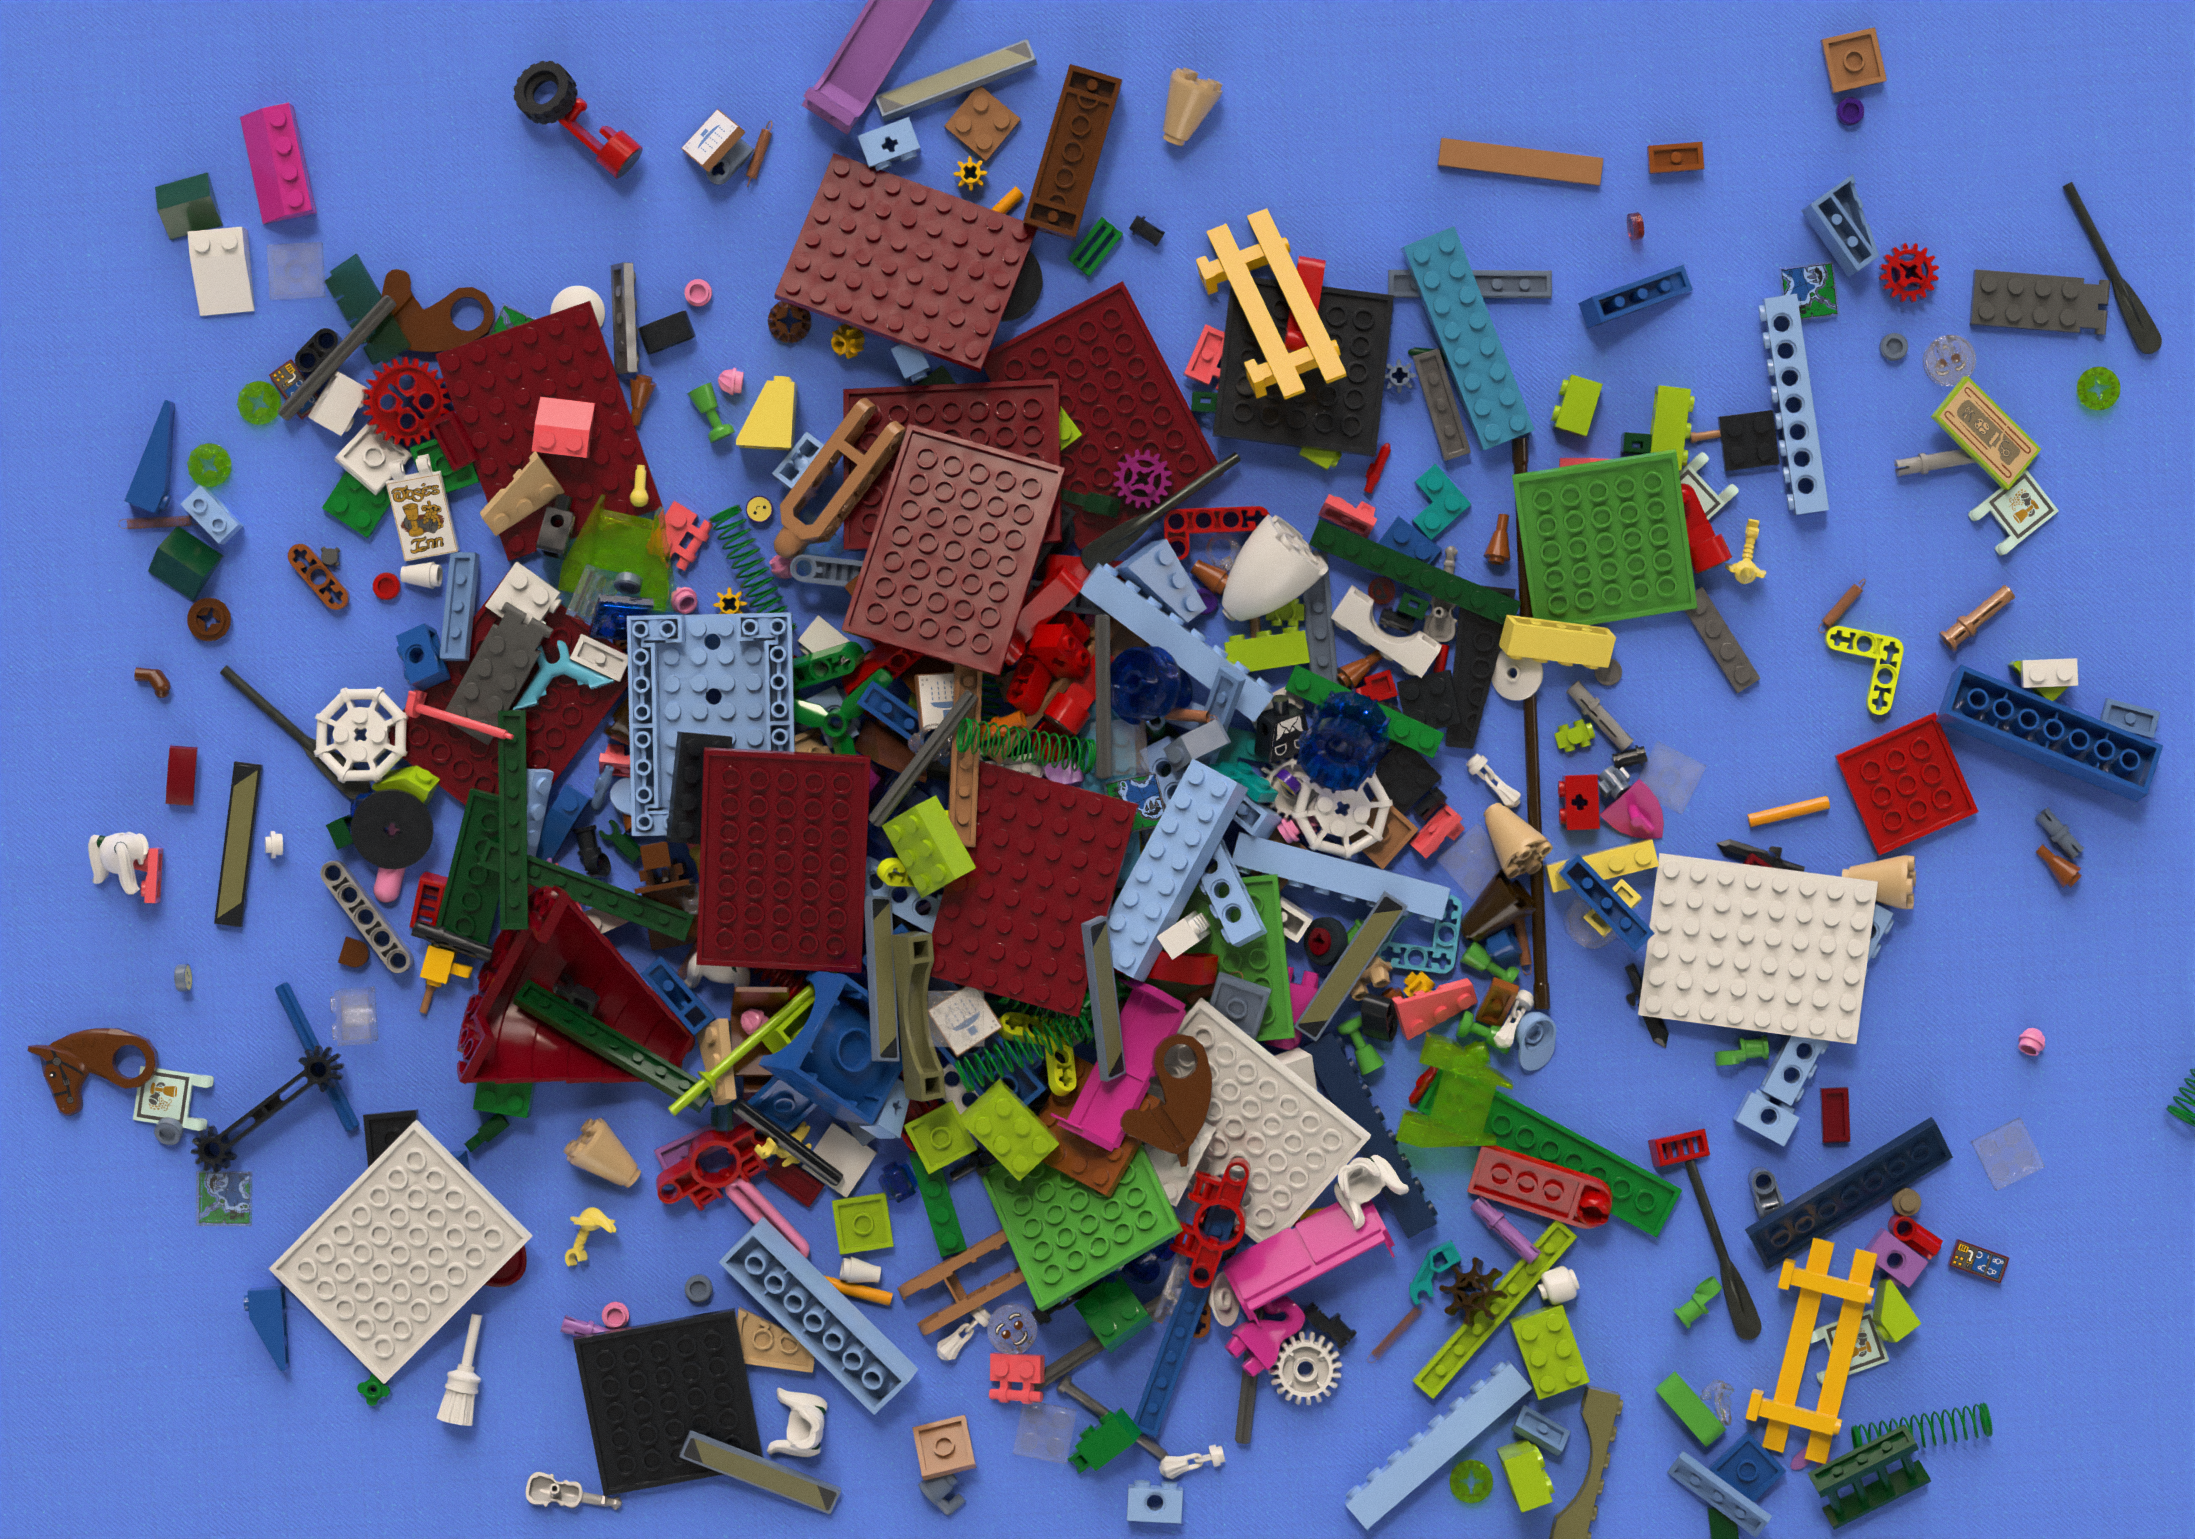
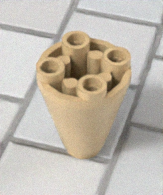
M1185 67L1183 69L1177 68L1171 74L1163 131L1165 132L1163 139L1178 146H1183L1184 142L1189 140L1223 92L1221 90L1223 84L1210 78L1207 80L1197 78L1199 73Z
M1495 803L1488 807L1484 812L1485 824L1502 871L1507 878L1512 879L1526 872L1530 875L1536 873L1542 866L1540 862L1552 851L1553 846L1508 807L1503 806L1501 803Z
M1904 855L1850 866L1849 869L1842 870V877L1878 881L1876 902L1900 909H1914L1913 886H1916L1915 856Z
M589 1118L580 1129L582 1134L576 1141L574 1139L571 1140L565 1147L563 1152L567 1155V1161L619 1186L624 1185L629 1188L641 1174V1171L637 1168L638 1165L605 1120L602 1118L596 1120Z

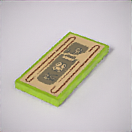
M1963 376L1931 416L2004 490L2010 489L2041 450L1968 376Z

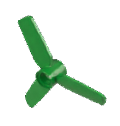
M883 668L878 669L842 702L841 708H835L831 712H828L822 705L794 698V721L811 727L822 726L824 732L833 737L832 745L835 754L857 755L854 741L846 731L851 726L852 719L860 716L866 710L857 704V701L872 680L886 689L893 681V677L887 670ZM834 716L839 717L843 722V728H836L832 724L831 718Z

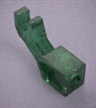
M1061 489L1062 501L1083 506L1084 511L1117 519L1121 503L1120 499L1087 491V495Z

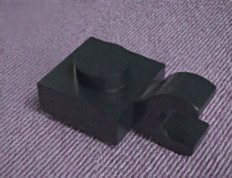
M562 973L560 981L564 982L566 986H560L555 983L552 989L553 992L569 999L568 1003L592 1016L598 1006L600 997L589 987H583L578 983L574 985L573 978L567 973Z

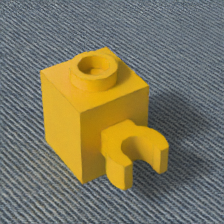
M428 945L420 977L426 978V984L441 987L442 983L447 984L450 982L452 974L470 978L473 967L456 963L458 952Z

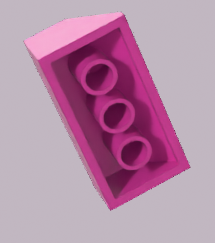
M288 102L261 108L240 117L263 224L317 213L294 106Z

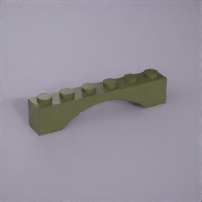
M918 931L892 935L905 1098L921 1102L946 1097L944 1072L933 1044L928 1018V983L934 963L932 934Z
M1591 1385L1585 1386L1580 1413L1585 1421L1589 1435L1590 1457L1588 1470L1576 1496L1563 1510L1554 1516L1549 1539H1591V1532L1588 1529L1590 1521H1595L1598 1506L1594 1504L1596 1496L1601 1495L1604 1486V1479H1601L1603 1468L1607 1469L1610 1461V1453L1607 1452L1609 1442H1614L1617 1427L1613 1426L1615 1416H1620L1623 1407V1400H1620V1394L1616 1391Z

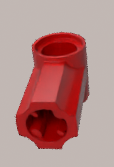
M1897 1213L1888 1221V1230L1894 1237L1927 1259L1931 1260L1940 1250L1943 1240L1919 1225L1912 1218ZM1902 1221H1907V1231L1898 1234V1224Z

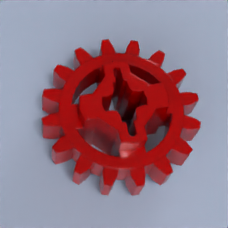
M1903 243L1901 251L1894 247L1891 249L1893 256L1884 255L1883 259L1887 264L1879 265V269L1885 271V273L1878 278L1879 280H1886L1887 284L1882 289L1887 290L1890 288L1892 290L1890 293L1891 298L1898 294L1900 295V302H1904L1909 297L1912 303L1916 301L1917 294L1921 299L1927 297L1925 289L1927 291L1934 290L1933 285L1930 283L1939 279V277L1933 275V272L1939 269V266H1932L1931 262L1935 259V256L1927 257L1928 249L1926 247L1918 251V244L1914 243L1911 249H1908V245ZM1903 255L1914 256L1910 261L1906 262L1899 259ZM1922 264L1925 266L1926 276L1922 274ZM1911 267L1913 269L1911 274L1914 277L1907 279L1905 277L1906 271L1903 269ZM1891 269L1895 272L1896 275L1895 283L1892 279ZM1910 284L1919 287L1917 290L1913 291L1904 290V288Z

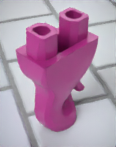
M1288 966L1295 1024L1318 990L1319 974L1304 970L1301 984L1293 983L1291 979L1294 968ZM1295 1028V1038L1266 1040L1265 1044L1292 1050L1300 1043L1302 1032Z
M1288 1296L1279 1297L1275 1301L1263 1305V1310L1268 1314L1274 1315L1283 1312L1286 1315L1284 1321L1258 1319L1261 1327L1258 1326L1255 1319L1246 1321L1231 1332L1233 1337L1224 1347L1234 1358H1238L1244 1351L1250 1355L1241 1367L1251 1377H1254L1263 1369L1269 1370L1275 1364L1281 1343L1286 1338L1296 1334L1305 1322L1303 1311Z

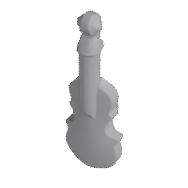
M1449 546L1445 549L1446 559L1443 570L1454 574V557L1458 550L1454 546ZM1431 596L1432 612L1430 615L1424 616L1426 621L1423 632L1437 642H1449L1456 636V623L1458 620L1453 617V610L1457 606Z
M535 1472L529 1477L526 1486V1498L532 1505L548 1507L550 1503L555 1502L561 1507L566 1506L572 1509L578 1507L580 1503H587L602 1507L611 1506L614 1510L622 1506V1501L619 1497L610 1498L604 1495L583 1492L580 1483L568 1482L567 1480L558 1482L554 1479L553 1474L548 1475L542 1472Z

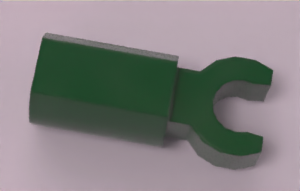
M1159 712L1149 714L1145 722L1146 733L1157 742L1166 737V720Z
M609 820V824L614 828L613 833L608 835L603 830H600V836L605 840H612L614 842L612 846L633 864L641 856L640 846L626 832L623 834L620 832V827L616 821Z
M497 1113L477 1129L479 1132L464 1143V1145L472 1152L484 1141H491L510 1124L502 1114Z

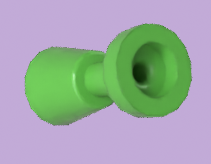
M711 382L687 393L700 413L706 414L713 428L708 433L710 443L719 441L735 432L731 424H722L715 410L718 404Z
M1473 940L1459 962L1481 972L1487 970L1497 978L1513 983L1520 970L1514 966L1504 970L1491 961L1492 958L1478 942Z
M1465 1010L1455 1035L1466 1037L1469 1032L1486 1038V1043L1507 1055L1510 1047L1498 1048L1494 1042L1495 1035L1502 1027L1491 1025L1488 1028L1473 1022V1013Z
M1357 1015L1336 1028L1341 1035L1349 1034L1357 1049L1354 1054L1363 1076L1381 1067L1385 1062L1371 1044H1366L1358 1029L1362 1026V1018L1360 1015Z

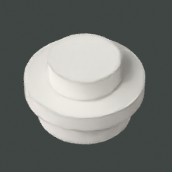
M270 831V837H265V853H270L271 858H276V855H283L282 834H275V831Z

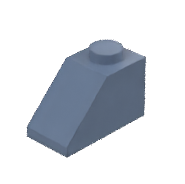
M1218 718L1180 736L1163 748L1176 773L1187 770L1192 759L1203 763L1230 744L1231 741Z

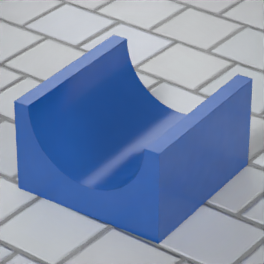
M810 971L806 980L814 985L815 1002L806 1024L786 1047L774 1054L763 1055L758 1065L836 1119L872 1126L903 1069L898 1012L899 1061H872L868 991L845 974Z

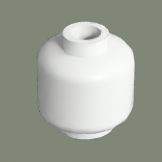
M1559 1266L1544 1272L1541 1275L1542 1284L1537 1285L1542 1299H1549L1552 1305H1559L1574 1299L1577 1295L1576 1290L1580 1289L1574 1271L1572 1269L1568 1270L1565 1266Z

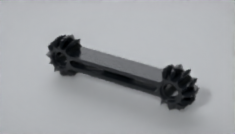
M321 1045L315 1046L314 1051L307 1049L305 1051L306 1057H301L298 1060L304 1066V1070L220 1134H218L217 1128L214 1125L210 1126L208 1131L204 1129L199 1131L200 1138H194L192 1141L198 1147L191 1150V1154L199 1155L195 1163L200 1164L204 1162L203 1170L208 1171L212 1167L215 1173L221 1171L222 1167L225 1169L231 1166L229 1160L237 1158V1155L231 1149L239 1141L313 1085L318 1084L321 1092H325L328 1086L331 1088L337 1086L336 1080L343 1078L342 1073L337 1070L345 1067L344 1063L337 1064L336 1062L341 1055L337 1053L331 1056L332 1047L330 1046L326 1047L324 1051ZM317 1062H322L326 1066L325 1075H320L316 1071L315 1066ZM303 1077L308 1079L307 1084L286 1100L280 1098L282 1093ZM253 1117L255 1119L253 1125L233 1140L228 1139V1135L249 1118ZM211 1142L219 1146L220 1153L218 1156L211 1153Z

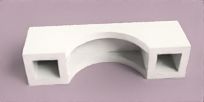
M1351 585L1331 616L1335 620V625L1344 631L1350 630L1356 634L1357 639L1364 645H1372L1380 650V655L1389 661L1395 660L1401 664L1402 669L1409 675H1417L1422 678L1440 652L1442 645L1420 630L1406 637H1396L1387 634L1377 625L1374 619V599Z
M1194 910L1158 935L1157 938L1173 960L1211 932L1208 928L1211 924L1202 912L1198 914Z

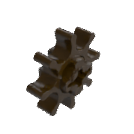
M1477 1257L1472 1259L1473 1267L1468 1273H1463L1461 1267L1453 1264L1451 1270L1457 1275L1456 1283L1450 1287L1444 1285L1439 1287L1441 1292L1445 1294L1453 1293L1454 1301L1449 1307L1444 1309L1445 1313L1454 1316L1459 1310L1464 1309L1465 1318L1463 1323L1469 1327L1474 1326V1317L1479 1311H1484L1487 1318L1495 1320L1496 1315L1490 1310L1491 1301L1495 1298L1507 1299L1508 1297L1507 1293L1502 1290L1494 1291L1493 1289L1494 1281L1502 1276V1272L1497 1268H1493L1489 1274L1482 1275L1481 1269L1484 1262Z

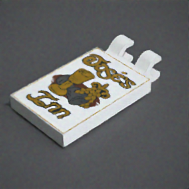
M429 454L420 455L416 459L419 473L406 475L402 459L393 460L389 464L393 480L387 481L386 485L405 561L458 552L459 550L441 471H432Z

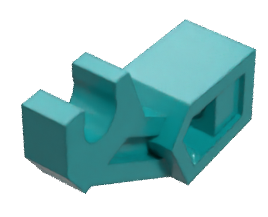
M1451 1239L1427 1250L1428 1252L1412 1282L1409 1283V1294L1415 1305L1421 1303L1417 1296L1421 1290H1425L1429 1297L1434 1296L1431 1279L1435 1271L1441 1273L1462 1260ZM1442 1251L1447 1261L1438 1264V1267L1434 1266L1433 1256Z

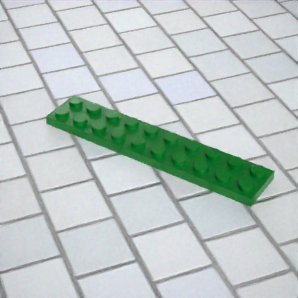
M1443 1061L1440 1064L1435 1079L1427 1088L1417 1107L1418 1111L1480 1144L1484 1141L1603 1180L1609 1186L1613 1195L1610 1213L1656 1238L1682 1192L1681 1188Z

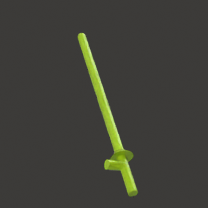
M824 971V972L837 973V974L839 973V972ZM810 983L711 1071H697L701 1079L667 1108L669 1112L676 1116L708 1087L715 1092L716 1080L815 994L814 985Z

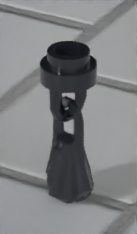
M1092 1284L1069 1296L1063 1304L1059 1302L1043 1312L1036 1305L1035 1310L1032 1311L1033 1316L1040 1325L1043 1323L1047 1325L1052 1321L1050 1314L1056 1310H1062L1071 1303L1083 1298L1092 1291Z

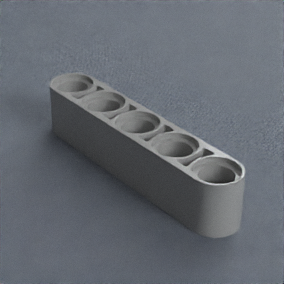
M339 860L325 863L320 871L322 881L387 968L394 973H402L409 970L414 962L411 951L347 865ZM332 865L337 866L341 871V876L336 881L332 880L328 875V870ZM348 887L354 888L357 892V899L354 902H349L345 899L344 893ZM364 909H368L373 913L374 919L371 924H365L361 920V912ZM380 931H385L390 936L387 946H382L377 941V935ZM396 953H402L406 957V964L403 968L397 967L393 962V957Z

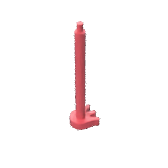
M416 689L414 691L409 690L405 707L407 716L418 718L420 714H424L501 739L508 738L513 740L514 735L508 733L507 730L424 705L427 696L426 692Z

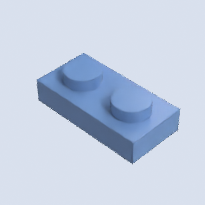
M2105 698L2100 720L2131 733L2154 738L2160 712Z
M1526 1405L1519 1409L1511 1428L1512 1431L1556 1456L1563 1452L1571 1432Z

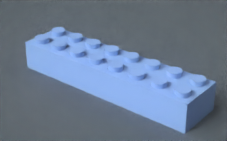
M1195 759L1191 760L1108 915L1114 968L1136 980L1145 982L1163 948L1157 936L1176 924L1249 788Z
M764 1217L719 1261L763 1307L874 1415L917 1372L918 1368Z

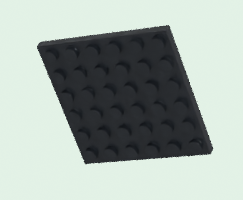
M1252 277L1284 343L1290 307L1277 280ZM1230 284L1212 436L1375 457L1394 295L1322 286L1318 315L1330 340H1336L1341 355L1338 357L1347 376L1326 384L1317 367L1299 374L1306 392L1284 399L1278 384L1275 383L1266 387L1267 395L1256 398L1247 379L1244 362L1255 359L1257 365H1260L1267 361Z
M735 1308L573 1338L604 1496L724 1475L679 1457V1453L690 1430L764 1458Z

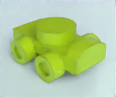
M1294 599L1288 604L1266 614V620H1271V626H1282V620H1288V626H1299V621H1304V604H1299V599Z
M1584 719L1574 721V727L1570 729L1568 724L1558 726L1559 732L1554 733L1558 749L1564 748L1566 753L1576 750L1574 744L1580 743L1581 748L1591 745L1590 739L1595 738L1591 722L1585 724Z

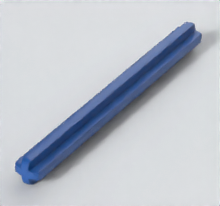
M286 982L277 986L275 992L304 1050L311 1049L314 1051L315 1046L320 1044L289 983ZM317 1062L315 1066L316 1071L320 1075H325L326 1066L322 1062ZM336 1080L337 1086L334 1088L328 1086L326 1093L345 1131L348 1132L357 1128L359 1122L338 1080Z

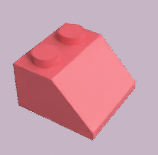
M540 397L535 420L532 452L589 458L595 403Z

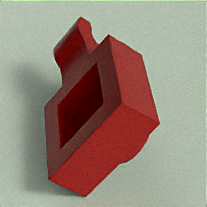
M1390 669L1364 677L1365 686L1352 690L1365 697L1369 696V699L1375 702L1398 696Z

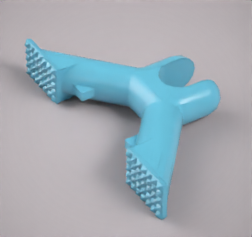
M558 640L557 645L560 659L555 664H550L547 661L542 645L537 648L542 651L537 660L539 670L515 707H513V710H521L538 705L539 698L547 695L546 688L552 678L565 674L576 679L578 686L586 684L591 689L614 683L615 680L571 660L566 643Z

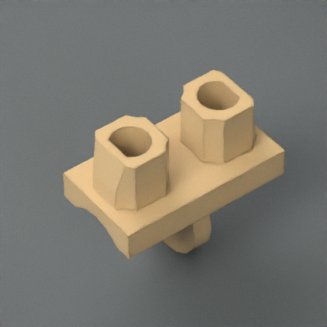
M1378 955L1373 957L1350 991L1351 997L1357 1001L1363 1000L1368 993L1366 985L1371 982L1376 988H1383L1390 984L1388 972L1393 969L1391 963L1383 961Z

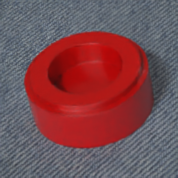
M381 573L373 581V591L381 599L391 600L400 593V580L392 573Z

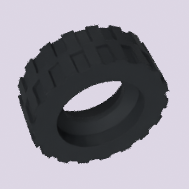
M553 61L534 63L518 77L517 84L514 86V100L517 102L518 108L534 123L547 125V123H555L557 120L563 119L572 110V106L577 100L578 90L576 89V82L560 64H555ZM548 81L556 83L557 92L550 101L544 104L535 102L534 93L539 86Z

